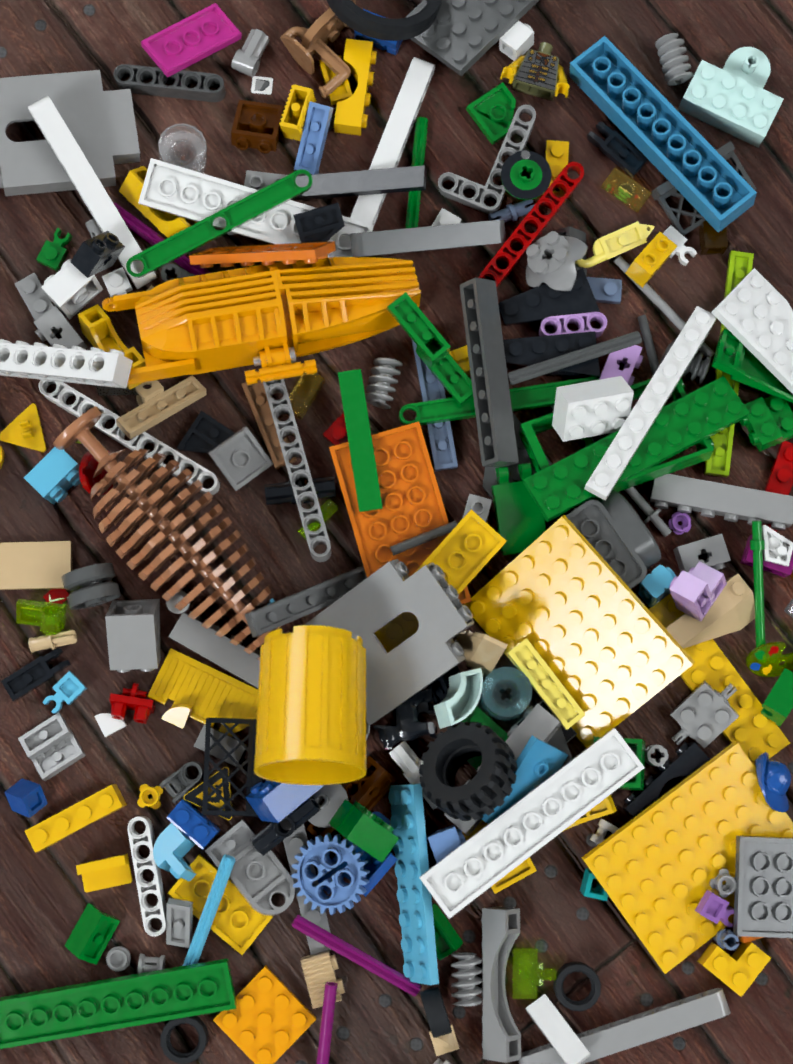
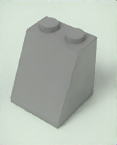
M160 599L113 600L105 616L110 670L124 673L132 669H141L144 672L158 669L161 660Z

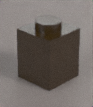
M706 220L703 221L699 228L701 255L724 254L728 248L727 226L718 233Z

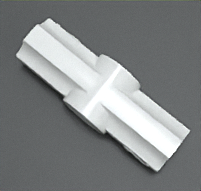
M403 741L390 751L389 754L402 769L403 775L410 784H420L419 779L422 775L419 774V769L423 761L417 757L406 741ZM422 788V794L424 799L434 810L435 808H437V806L426 797Z

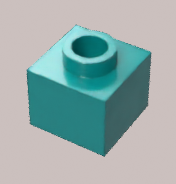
M585 868L580 892L585 897L607 901V893L598 881L597 884L592 885L593 879L596 878L589 868Z

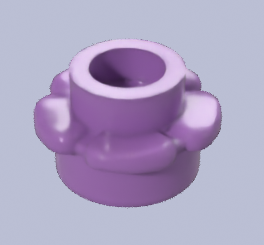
M681 512L672 514L668 525L675 534L682 535L691 529V518L688 514Z

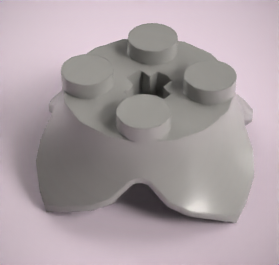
M555 231L539 238L526 249V254L528 255L526 267L527 284L535 288L544 282L551 289L571 291L577 276L575 261L581 260L585 256L588 246L577 238L561 236Z

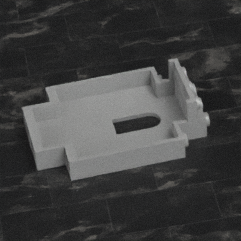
M100 70L0 78V189L4 188L5 196L76 190L47 140L14 142L6 135L7 127L14 122L35 121L27 107L46 96H49L103 187L116 186L114 164L140 162V149L131 89L103 91Z
M398 559L389 561L304 624L341 628L351 631L353 639L357 640V636L362 638L363 647L366 648V721L369 725L380 720L466 659L463 655V648L458 642H454L452 638L474 625L472 612L467 606L462 605L458 599L459 594L457 590L447 583L443 570L433 562L423 566L413 575L409 576L408 568L403 562ZM401 613H413L419 622L417 632L387 653L374 633Z

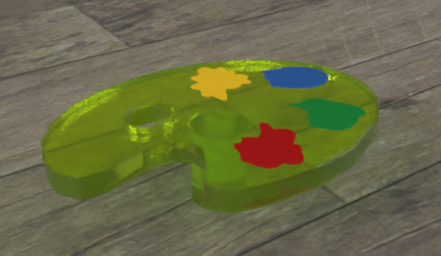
M784 642L766 643L753 649L748 654L746 665L756 675L763 677L779 676L785 668L790 671L793 670V652L782 655L783 650L786 648ZM785 661L783 665H779L780 662Z

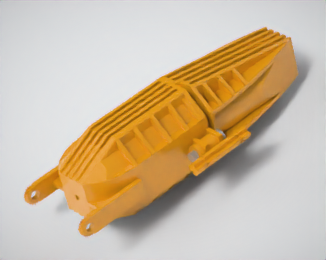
M328 257L318 259V262L304 264V260H296L297 263L289 265L276 262L273 265H257L169 280L148 291L105 298L106 300L102 301V307L108 312L135 309L146 366L131 369L127 384L183 375H196L249 365L261 366L258 369L259 371H255V369L244 371L246 383L250 385L256 384L258 381L262 383L302 376L303 373L307 375L317 373L315 359L301 363L296 362V357L345 346L399 326L400 324L387 310V307L405 292L418 307L420 305L421 290H419V282L415 274L413 261L376 257Z

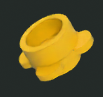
M142 784L139 788L138 806L141 808L148 806L158 809L161 806L160 795L163 793V789L160 786L150 787L148 784Z

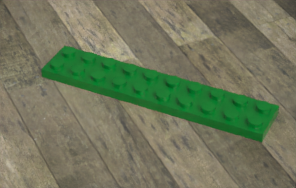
M723 376L663 407L615 486L747 418L750 414L727 379ZM619 430L523 480V485L547 522L596 497V495L584 489L585 485Z
M228 958L0 997V1049L236 1009L237 1002Z

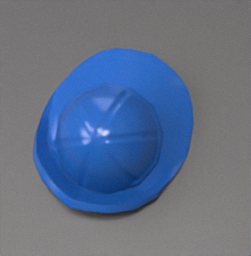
M764 752L755 760L758 784L770 808L775 811L786 812L789 809L786 792L791 784V773L786 765L779 761L769 760V754Z

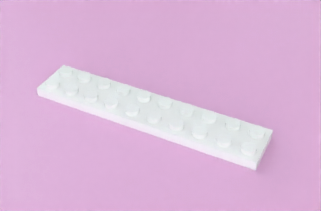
M151 158L138 203L199 222L259 190ZM289 200L230 232L270 244L301 243L293 215L316 209V207ZM342 216L345 226L328 240L335 241L336 251L329 253L328 257H352L350 234L372 232L374 225ZM221 217L216 218L213 226L224 229L226 227V220Z
M613 728L419 878L450 919L645 767L618 731Z

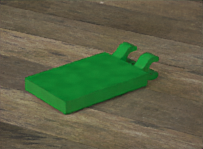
M530 463L518 464L520 481L510 483L508 467L495 468L498 484L491 485L497 528L498 533L507 541L501 547L502 555L523 552L546 531L544 516L523 485V480L532 474Z

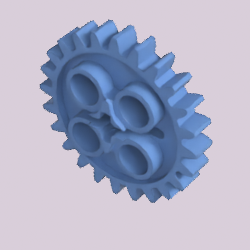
M330 833L326 834L324 839L321 835L315 837V841L313 839L308 840V847L305 845L300 847L303 854L298 853L295 855L299 862L291 866L297 870L291 877L298 879V882L293 887H300L301 889L297 896L305 895L304 904L311 901V910H315L320 906L321 914L325 913L328 908L330 915L336 913L337 909L340 914L345 911L346 907L350 910L354 907L353 901L356 903L361 901L358 894L363 895L366 893V889L362 885H367L370 882L364 878L365 875L370 873V870L363 869L368 860L360 859L364 852L356 853L357 845L349 846V840L346 838L341 842L340 834L335 835L333 840ZM330 851H333L337 854V863L333 862L330 859ZM344 861L348 863L346 867L319 885H313L316 880ZM311 864L318 868V875L312 874L310 870ZM343 872L350 875L351 883H346L343 880ZM324 885L331 889V896H327L324 893Z

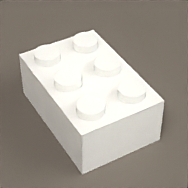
M622 376L557 387L552 426L563 442L616 432L621 429L631 412L634 391Z

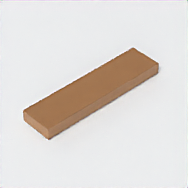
M258 381V383L247 385L246 382L242 383L241 385L275 469L286 466L263 382ZM288 437L284 438V442L290 443ZM296 457L292 458L289 463L296 462Z

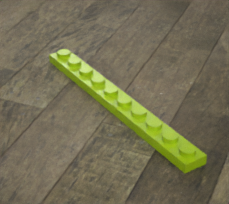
M730 251L724 298L752 271L754 253ZM722 323L720 334L724 329H727ZM716 369L715 380L724 376L738 395L739 382L731 379L729 374ZM735 424L710 437L714 443V451L710 459L705 461L704 474L720 477L729 476Z

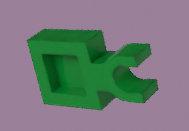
M59 228L54 233L53 243L46 240L36 258L38 263L57 272L68 254V250L63 247L72 238V235L67 233L64 239H60L59 236L62 231Z

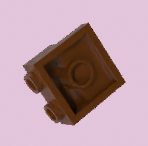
M239 99L231 130V145L236 146L239 150L254 148L265 154L270 151L276 152L280 137L279 123L281 122L280 119L283 118L284 106Z

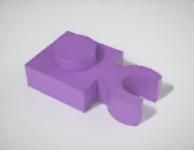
M706 890L695 911L716 924L720 920L727 927L733 926L728 921V917L734 914V908L728 906L729 902Z

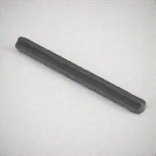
M635 331L509 372L508 380L511 385L640 344L642 338L639 331Z

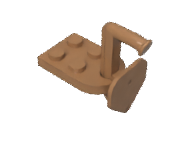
M331 8L323 13L309 29L295 26L288 29L280 37L294 60L310 75L315 72L313 54L336 74L327 84L319 86V91L324 99L335 91L351 73L349 66L327 46L329 42H334L339 37L340 32L345 27H349L335 15ZM296 36L302 40L301 44L294 39Z

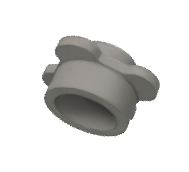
M726 868L720 869L719 874L712 878L709 883L710 887L716 889L722 898L728 897L736 889L735 877H732Z

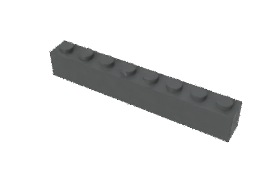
M475 277L459 286L482 467L503 468L519 463L496 281Z

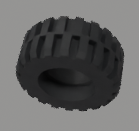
M461 722L459 726L452 725L447 727V731L438 733L436 735L437 739L428 744L427 747L429 749L427 753H423L421 759L423 764L420 765L419 774L422 775L419 779L420 785L426 797L444 813L462 821H470L471 817L474 820L482 819L484 814L490 815L495 812L494 808L497 806L501 807L505 803L504 798L506 795L510 796L513 790L511 785L515 784L517 776L514 773L517 770V763L514 760L515 755L508 747V744L491 728L478 722H471L470 724L468 722ZM482 755L481 767L476 776L465 785L454 787L455 776L460 766L468 759Z

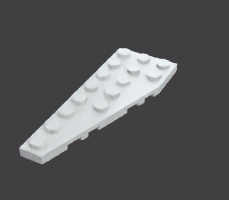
M754 268L711 313L793 394V310L788 301Z

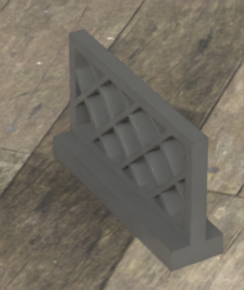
M730 141L716 151L725 160L730 159L735 166L734 169L756 190L755 185L733 151L735 147ZM666 181L655 188L650 194L654 200H658L674 228L684 236L700 226L705 221V218L697 214L695 208L693 213L681 210L685 197L680 193H676L678 190L669 181ZM669 196L680 198L678 209L670 208L665 199ZM680 214L692 217L690 226L683 230L679 223Z

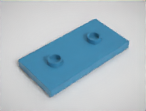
M532 735L516 760L517 770L514 773L517 776L515 784L511 785L513 790L510 796L506 795L504 798L505 803L501 807L497 806L494 808L495 812L492 814H484L482 820L489 824L562 767L568 754Z

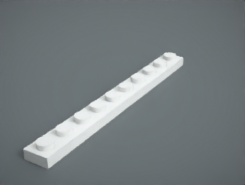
M698 306L695 308L584 488L586 491L606 501L715 324L717 318L712 313Z

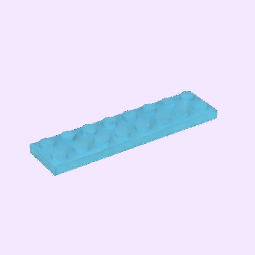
M420 784L391 785L388 795L392 813L390 822L394 828L393 834L399 838L393 847V851L398 859L395 865V875L398 884L397 899L400 907L399 924L402 931L401 948L404 954L403 973L411 982L435 985L439 984L432 897L419 878L429 870L422 787Z

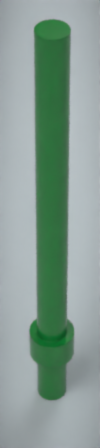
M759 520L752 521L750 550H753L756 653L761 650L765 652L762 656L763 660L756 658V661L765 662L762 551L765 549V540L762 539V521Z

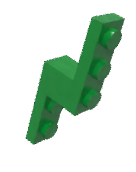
M405 292L391 303L387 310L416 343L417 355L456 402L461 405L473 395L472 381L449 354L451 348L449 343Z

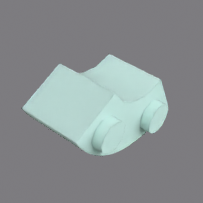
M481 668L461 672L449 677V689L446 697L442 702L434 705L440 729L461 722L473 712L480 700L483 688Z

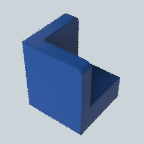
M24 778L4 792L12 811L29 818L48 804L41 785Z

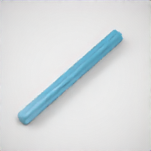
M224 855L222 857L183 966L197 964L236 861L233 856Z

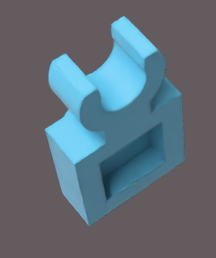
M69 671L52 687L57 693L47 696L43 703L47 705L50 701L54 700L56 707L51 712L56 714L62 709L64 701L71 705L87 687Z

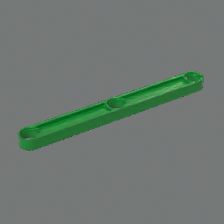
M297 170L128 259L126 263L127 272L136 278L144 277L305 193L312 187V175L306 170ZM301 174L306 175L309 178L308 185L306 187L297 186L295 182L297 176ZM221 217L226 220V227L223 230H216L214 228L213 222L216 218ZM136 260L142 261L144 265L143 271L138 274L133 273L131 270V264Z
M587 377L509 389L512 412L555 405L557 387L600 379ZM473 395L461 405L452 397L407 404L401 408L399 413V419L403 425L420 422V425L476 417ZM408 409L413 410L416 413V419L407 421L404 419L403 413Z

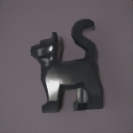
M431 689L419 691L394 709L397 725H374V730L378 731L379 739L385 749L390 750L400 741H413L423 735L437 738L438 729L434 722H420V714L422 713L436 716L434 705L429 703L433 702V692Z

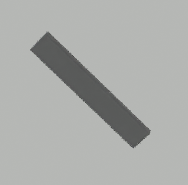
M359 566L244 614L252 636L257 637L333 604L367 578L364 567Z

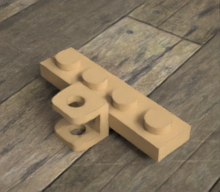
M193 375L164 391V387L157 380L144 382L135 387L136 392L139 394L136 396L139 406L117 418L116 424L131 440L206 396V388ZM144 385H151V386H152V387L149 388V389L143 388Z

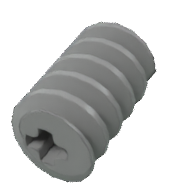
M678 33L662 36L655 43L658 49L657 54L660 57V64L662 65V72L665 74L664 80L670 86L682 84L694 76L693 72H686L691 68V65L688 63L684 64L689 60L688 55H683L687 49L686 47H680L684 44V39H677Z
M376 358L373 361L375 367L371 369L372 376L368 379L370 384L366 386V391L368 392L365 393L366 402L378 408L390 409L391 407L385 403L386 401H393L388 392L394 393L396 391L390 384L398 383V380L393 378V375H400L401 372L395 369V367H402L403 364L392 358Z
M460 952L451 954L452 957L458 959V962L451 964L452 967L458 969V972L451 974L452 977L458 979V982L451 984V987L458 989V992L451 994V997L458 999V1002L452 1005L476 1006L482 1003V998L475 996L482 993V988L475 986L482 983V978L475 976L482 973V968L475 966L482 962V958L475 956L477 955L475 953Z

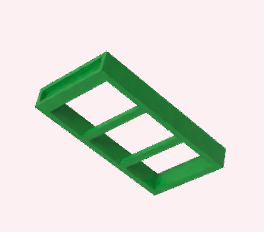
M651 379L630 386L634 391L633 400L641 397ZM682 379L679 380L670 395L673 402L687 395ZM553 413L520 425L519 436L536 473L550 466L536 434L553 429ZM591 437L581 438L585 447L593 444ZM709 437L695 444L697 452L661 465L657 464L615 486L613 490L619 492L709 460L714 451V443ZM596 496L591 500H597L599 497Z

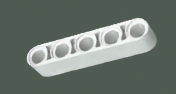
M138 816L129 821L128 836L143 925L148 935L159 936L166 930L167 906L161 871L153 857L156 841L151 820L146 816ZM138 820L143 821L146 825V830L143 834L135 831V823ZM141 845H146L150 849V854L147 858H143L139 854V847ZM145 869H150L154 873L152 882L144 880L143 871ZM149 893H153L158 897L156 906L148 904L147 896ZM152 918H158L162 921L161 930L152 928Z

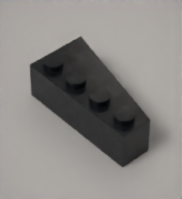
M595 331L503 340L507 370L513 371L597 344ZM598 357L545 375L568 377V379L573 380L587 377L600 378Z

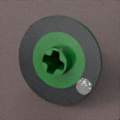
M524 150L512 154L506 159L501 169V181L505 190L518 199L531 200L541 196L548 189L551 182L552 174L548 162L540 154L533 151Z

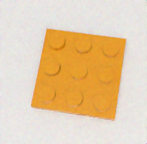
M265 966L235 996L237 1002L236 1009L221 1011L213 1021L254 1064H274L317 1018Z

